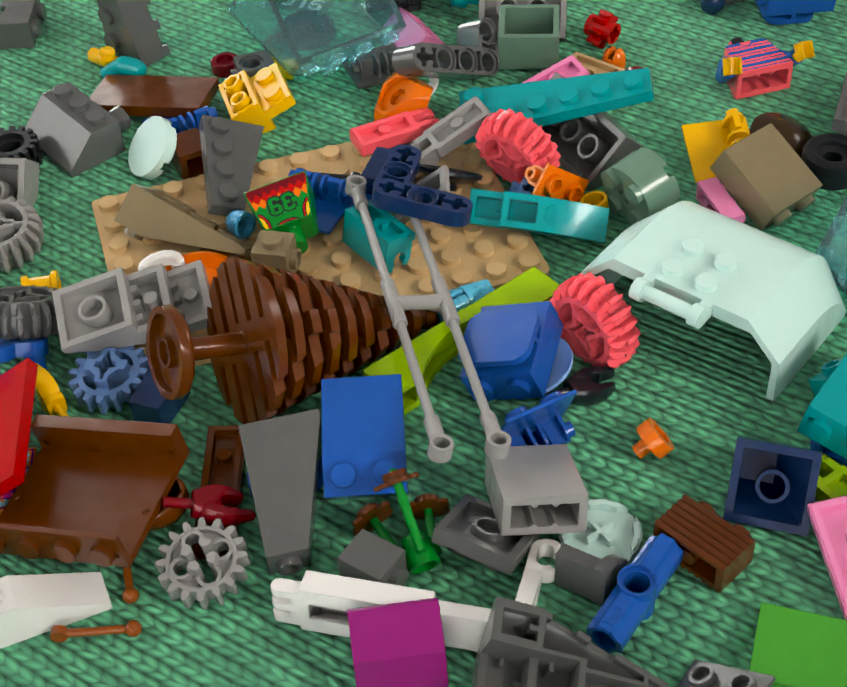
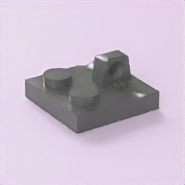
M466 494L435 526L431 542L442 547H448V551H452L467 559L483 563L492 571L504 572L510 575L529 552L531 545L539 539L540 534L501 536L491 503Z

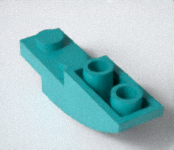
M471 188L470 200L473 203L470 225L605 243L609 208L509 191H504L503 193Z

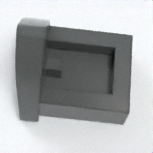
M564 543L555 554V585L602 606L617 585L618 573L627 565L628 560L614 554L600 559Z

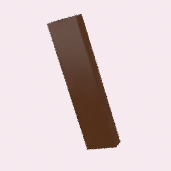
M238 425L208 426L200 487L220 484L233 487L242 493L246 461ZM241 503L236 505H224L226 507H237L241 509ZM196 519V521H195V527H197V523H198V520H197V519ZM235 525L234 527L238 533L239 525ZM199 543L193 544L192 550L196 559H206ZM221 551L219 553V556L221 557L226 555L228 551Z

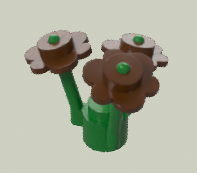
M391 468L389 473L381 476L383 484L376 486L373 490L375 493L394 487L410 532L409 535L401 539L403 545L401 548L405 550L407 569L410 575L420 574L433 569L441 562L439 555L443 553L441 547L431 542L435 528L434 517L444 516L450 512L449 500L447 498L438 499L436 494L428 493L419 495L413 502H409L402 483L418 478L419 473L415 472L408 475L406 468L398 470ZM384 501L380 505L372 502L361 508L356 515L357 519L352 524L354 526L352 530L354 536L362 528L369 532L375 530L380 538L398 546L381 523L391 516L393 512L390 508L391 504L388 501ZM416 519L425 521L427 536L424 531H419Z

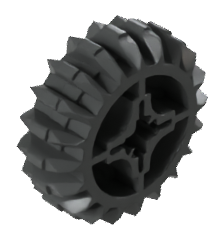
M8 285L7 287H0V338L7 341L11 339L21 341L23 339L35 340L40 337L47 338L50 335L59 334L52 291L58 289L35 285Z

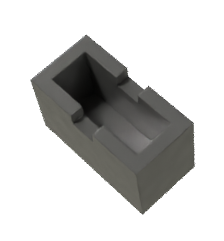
M2 0L0 7L1 11L4 12H0V48H34L38 36L42 34V22L47 17L45 4L40 3V0Z

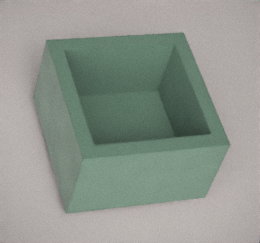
M559 4L500 5L498 28L499 69L537 68L545 70L559 62Z

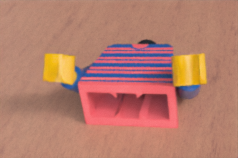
M736 37L725 48L724 58L718 62L715 79L720 84L727 82L735 100L790 88L793 67L800 64L804 59L815 57L812 40L798 42L793 45V50L786 52L775 47L767 39L760 38L744 42L742 38Z

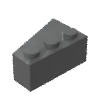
M97 0L98 16L103 25L106 46L113 47L116 53L121 56L125 55L143 61L146 67L171 53L168 44L162 45L157 33V29L161 28L158 19L152 20L146 4L151 2L150 0Z

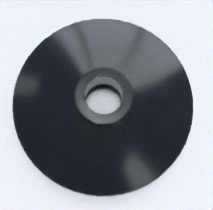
M420 164L419 171L428 176L441 166ZM449 168L450 191L456 192L457 185L480 181L483 175Z

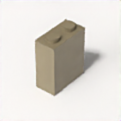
M772 123L725 149L710 167L760 230L765 229L771 224H774L775 227L782 225L793 215L792 211L795 209L799 213L807 209L816 201L813 195L823 186Z

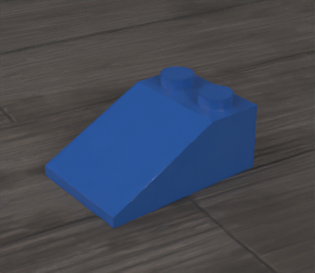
M402 375L321 379L324 498L327 500L397 496L394 487L375 493L373 488L383 484L381 476L389 473L391 468H396L397 470L406 468L407 471ZM408 482L402 483L406 495H409Z

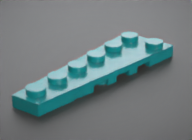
M649 68L488 88L472 87L468 90L459 91L460 106L474 96H477L491 113H495L499 109L506 111L508 108L512 109L515 113L520 111L524 117L528 119L532 117L533 122L538 126H546L655 100ZM475 135L465 141L464 145L477 142Z

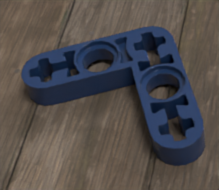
M406 144L394 146L373 183L372 204L385 211L451 227H464L468 225L473 209L471 200L461 195L413 184L420 168L421 151L414 146Z

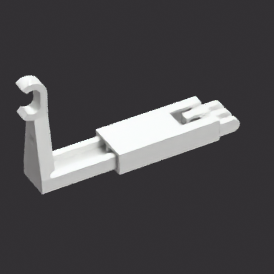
M540 539L531 545L515 601L537 606L541 583H552L555 579V569L550 564H539L538 560L542 557L555 559L556 552L561 548L559 542L552 539ZM306 570L302 581L277 578L271 582L273 613L276 621L301 625L302 630L350 638L347 609L435 598V591ZM439 600L445 646L478 652L491 609Z

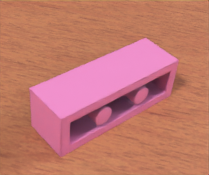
M717 177L697 182L696 199L701 206L741 223L746 221L744 210L740 209L734 197H731L726 187Z

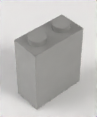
M567 444L510 446L508 456L500 460L486 455L484 484L501 536L586 532L589 494Z

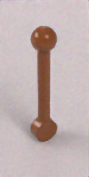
M122 567L125 584L122 599L125 603L133 604L138 600L139 592L133 586L131 567Z
M130 620L126 625L71 629L63 625H55L51 628L50 639L55 642H64L68 637L124 633L129 637H136L141 633L142 625L137 620Z

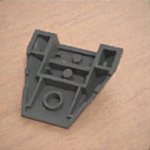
M499 596L494 599L475 659L472 687H668V683L617 653L613 656L590 642L592 638L580 630L574 633L552 619L554 615L545 609Z

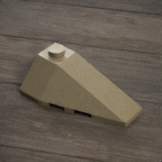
M131 185L114 221L125 227L123 230L125 234L142 241L143 237L246 256H251L250 253L253 248L221 228H218L217 231L214 230L217 223L195 214V209L162 190L141 185Z

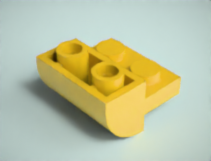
M276 62L269 67L262 68L251 78H249L245 70H242L236 75L229 76L223 83L218 85L231 120L264 126L262 133L276 129L272 118L297 104Z

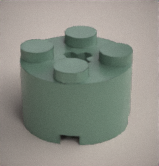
M643 147L631 152L604 170L600 175L609 203V212L613 215L620 213L627 218L630 226L679 201L680 191L678 182L674 175L668 177L663 169L668 164L660 155L649 148Z

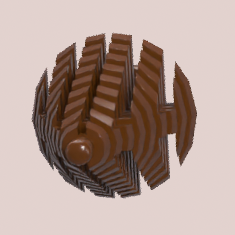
M236 257L225 259L226 262L222 261L216 269L218 278L213 277L209 291L212 308L207 307V336L191 337L189 326L184 316L173 305L155 306L149 314L146 328L148 363L153 381L159 393L166 400L184 398L192 387L195 375V361L211 359L222 397L227 406L232 403L234 417L242 424L278 416L289 410L293 405L300 404L309 399L312 394L321 392V379L345 378L349 373H354L365 367L368 362L372 363L383 357L385 352L389 353L401 346L398 331L392 325L383 295H376L362 290L357 291L356 288L346 285L336 286L335 282L317 280L312 276L296 274L280 268L275 269L268 265L252 263L249 260ZM429 310L404 311L408 321L407 330L411 340L418 337L421 329H429L438 323L437 312Z

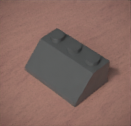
M69 81L56 85L52 90L41 95L25 126L26 130L30 128L33 130V133H36L42 153L71 178L126 151L118 119Z

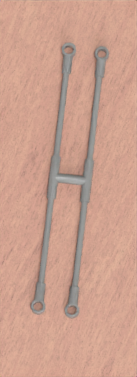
M360 175L348 176L346 178L345 193L353 198L355 208L360 212L381 278L380 287L394 329L398 331L424 412V425L429 439L428 458L436 463H447L452 458L454 441L444 433L440 418L434 413L407 330L408 321L404 312L406 310H441L445 324L452 332L481 413L480 421L486 436L484 452L493 459L500 460L506 458L510 451L511 437L508 433L501 431L495 413L490 410L459 326L460 318L445 278L440 275L420 219L410 217L432 277L431 285L434 294L399 296L395 282L389 275L368 211L369 203L365 194L367 180Z

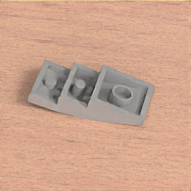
M198 260L166 271L161 263L126 275L123 268L120 267L52 291L61 350L65 354L102 351L108 347L122 348L146 344V328L149 314L155 306L173 305L184 316L190 333L207 328V307L212 308L209 296L210 284L203 262Z

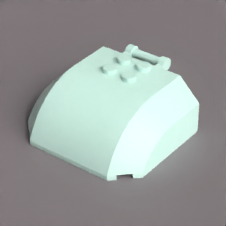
M691 201L675 203L632 224L581 272L584 275L591 272L595 277L602 276L606 284H615L624 275L634 280L629 289L630 298L638 302L645 300L686 319V324L696 329H700L713 316L751 333L771 362L766 398L771 401H775L846 314V309L827 260L823 256Z

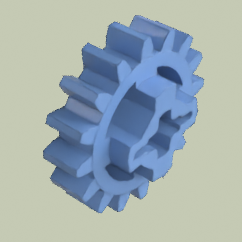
M135 346L122 348L108 347L102 351L87 352L88 357L86 359L77 358L75 362L78 368L69 370L72 380L68 384L77 403L80 406L85 404L89 412L95 410L97 406L102 414H106L109 407L112 406L115 407L117 412L121 411L122 403H129L130 397L150 370L148 357H146L142 348L135 349Z

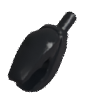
M603 366L582 368L565 379L563 388L545 393V396L556 391H560L563 395L576 389L577 394L571 402L572 404L596 405L607 400L615 391V382L599 384L602 381L613 378L615 369Z

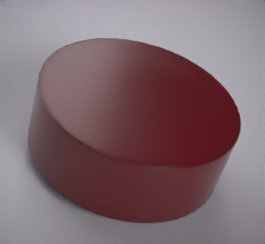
M222 52L215 55L210 61L213 75L220 78L231 76L230 70L235 69L233 57L238 55L231 52Z

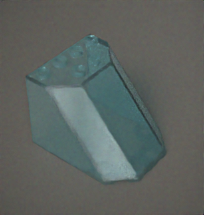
M233 0L229 7L231 15L291 76H312L322 72L323 76L331 74L339 69L338 65L346 62L350 65V63L355 62V59L365 57L364 55L376 48L397 41L400 38L399 34L406 27V23L395 0Z

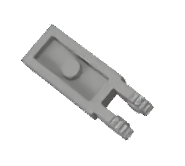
M474 96L429 127L413 143H410L411 146L421 151L420 164L438 165L440 157H444L477 134L481 123L487 116L492 114L477 96Z

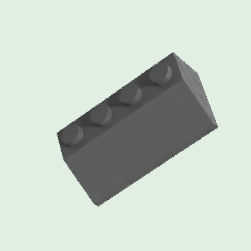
M555 72L550 80L565 77ZM606 111L542 126V130L545 133L551 134L550 140L558 146L556 151L561 155L559 159L561 166L566 171L589 180L585 189L588 192L603 186L600 175L604 170L631 152L644 147Z

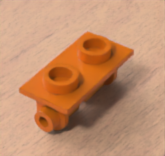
M549 163L546 164L545 168L533 165L525 170L527 182L535 187L532 195L579 202L589 183V180Z

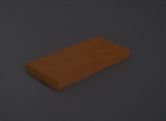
M107 74L89 98L107 112L119 106L125 110L128 116L177 117L182 115L183 118H186L187 112H191L194 117V110L209 105L218 91L220 83L218 77Z

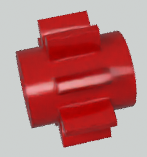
M603 9L600 10L599 15L591 14L584 25V34L588 36L586 41L601 49L605 48L606 43L613 45L621 32L620 24L616 23L618 17Z

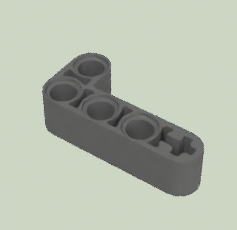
M487 17L462 23L457 29V45L422 42L398 48L392 55L393 68L399 75L407 77L474 80L495 75L499 69L496 25Z

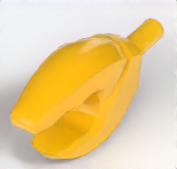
M37 364L35 391L43 410L48 415L69 417L66 412L68 408L65 397L60 392L55 379L45 368Z

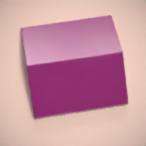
M438 597L347 609L356 687H449L446 650Z

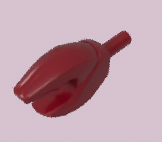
M212 484L194 489L191 493V498L163 497L162 507L190 509V517L199 520V517H204L206 523L211 525L216 518L221 519L223 526L244 524L256 518V513L253 510L224 506L242 503L244 499L240 491L226 485Z

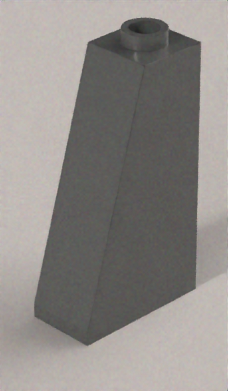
M319 408L238 425L269 575L277 573L280 575H292L301 571L303 567L311 566L322 444Z

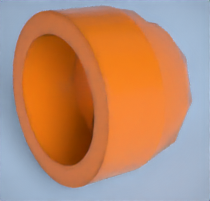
M611 46L604 51L602 61L625 69L626 56L621 48L616 50L615 46Z

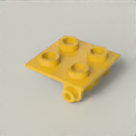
M737 108L727 110L723 120L681 125L695 183L717 177L710 169L712 164L725 149L750 135L746 117Z

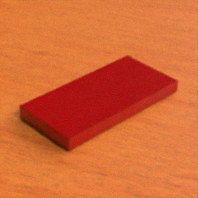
M26 358L0 375V497L24 483L38 370V365L29 358Z

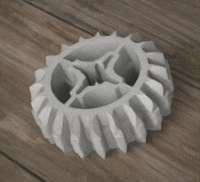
M13 195L6 200L0 196V271H6L8 274H10V270L14 267L23 269L24 261L33 262L34 254L41 252V244L44 243V226L33 205H28L24 199L17 201Z

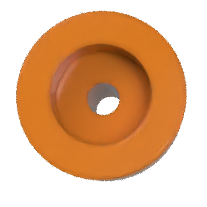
M649 417L636 427L641 439L632 446V450L640 459L650 452L659 459H662L675 449L668 435L652 418Z

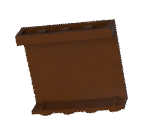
M37 414L31 423V429L42 448L27 471L24 483L18 486L0 516V554L19 555L29 559H36L37 557L56 559L65 563H92L102 567L120 566L130 568L162 507L163 497H167L190 452L177 424Z

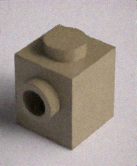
M260 230L250 253L252 263H260L296 273L300 268L302 260L301 249L296 246L295 233Z

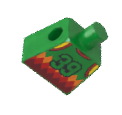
M305 171L244 193L251 212L261 230L295 233L297 248L301 249L302 254L308 250L306 239L316 236L319 233L314 192Z

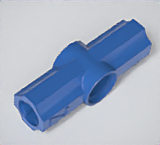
M662 533L658 536L651 535L633 562L624 566L619 571L617 585L587 627L586 634L592 638L591 640L596 646L609 654L613 652L621 653L640 623L653 614L656 599L683 560L684 551L676 544L675 539Z

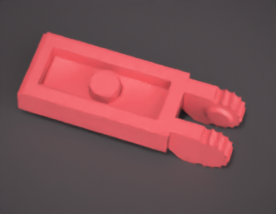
M427 107L422 110L406 111L351 128L349 130L350 140L362 157L372 155L377 147L392 148L414 141L425 130L440 120L434 118L433 111Z

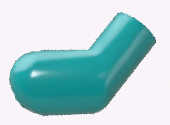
M123 55L101 68L100 73L103 78L107 74L144 75L147 67L143 61Z

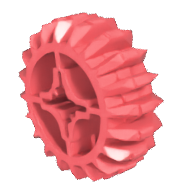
M508 108L506 111L499 109L495 113L493 112L484 119L475 135L477 140L475 145L480 150L479 156L486 160L485 165L491 167L494 170V174L501 176L504 182L509 181L512 184L513 181H516L520 184L525 176V170L533 165H539L545 168L547 163L556 167L561 165L559 162L561 155L556 151L557 144L550 140L551 134L545 133L542 130V125L538 126L533 122L532 117L528 119L520 111L515 113L512 109Z
M591 272L585 275L582 273L576 276L573 275L553 291V297L549 301H551L564 325L561 338L569 344L574 355L581 358L585 363H591L592 366L613 367L616 369L629 361L631 356L636 353L635 349L640 345L638 336L641 332L635 326L638 319L631 314L630 309L632 306L627 305L623 300L624 294H618L613 283L606 284L602 276L595 277Z

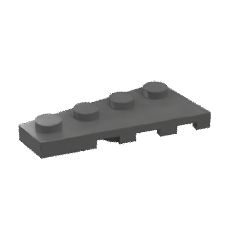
M202 114L199 122L208 214L227 217L232 211L245 210L247 201L244 193L250 189L264 126Z

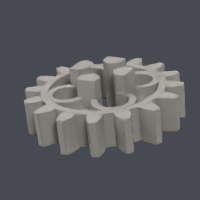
M199 517L197 527L191 528L189 523L183 522L182 528L184 532L178 535L170 531L168 535L172 542L171 545H160L158 548L164 559L155 561V566L159 574H161L157 578L162 588L167 589L166 591L170 599L176 601L181 598L185 608L189 609L194 601L197 600L202 610H206L209 600L214 598L218 604L223 605L225 604L223 597L225 592L228 591L234 595L239 593L235 584L236 580L247 581L248 579L244 567L251 565V560L246 552L248 548L243 536L238 537L236 528L233 525L225 529L219 518H216L211 526H207L204 517ZM199 543L216 579L214 582H207L191 548L193 544ZM221 551H228L226 555L221 557L219 556V553ZM187 569L188 572L185 575L178 576L180 571Z

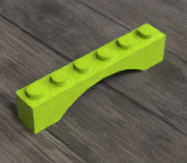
M535 266L498 289L489 292L468 307L458 311L457 313L460 318L459 326L463 336L469 320L474 315L480 313L482 307L549 301L553 297V291L558 288L559 284ZM445 321L431 327L428 331L411 341L427 389L439 370L458 354L452 332L446 326ZM401 346L365 368L363 376L401 374L405 415L421 405L403 347Z

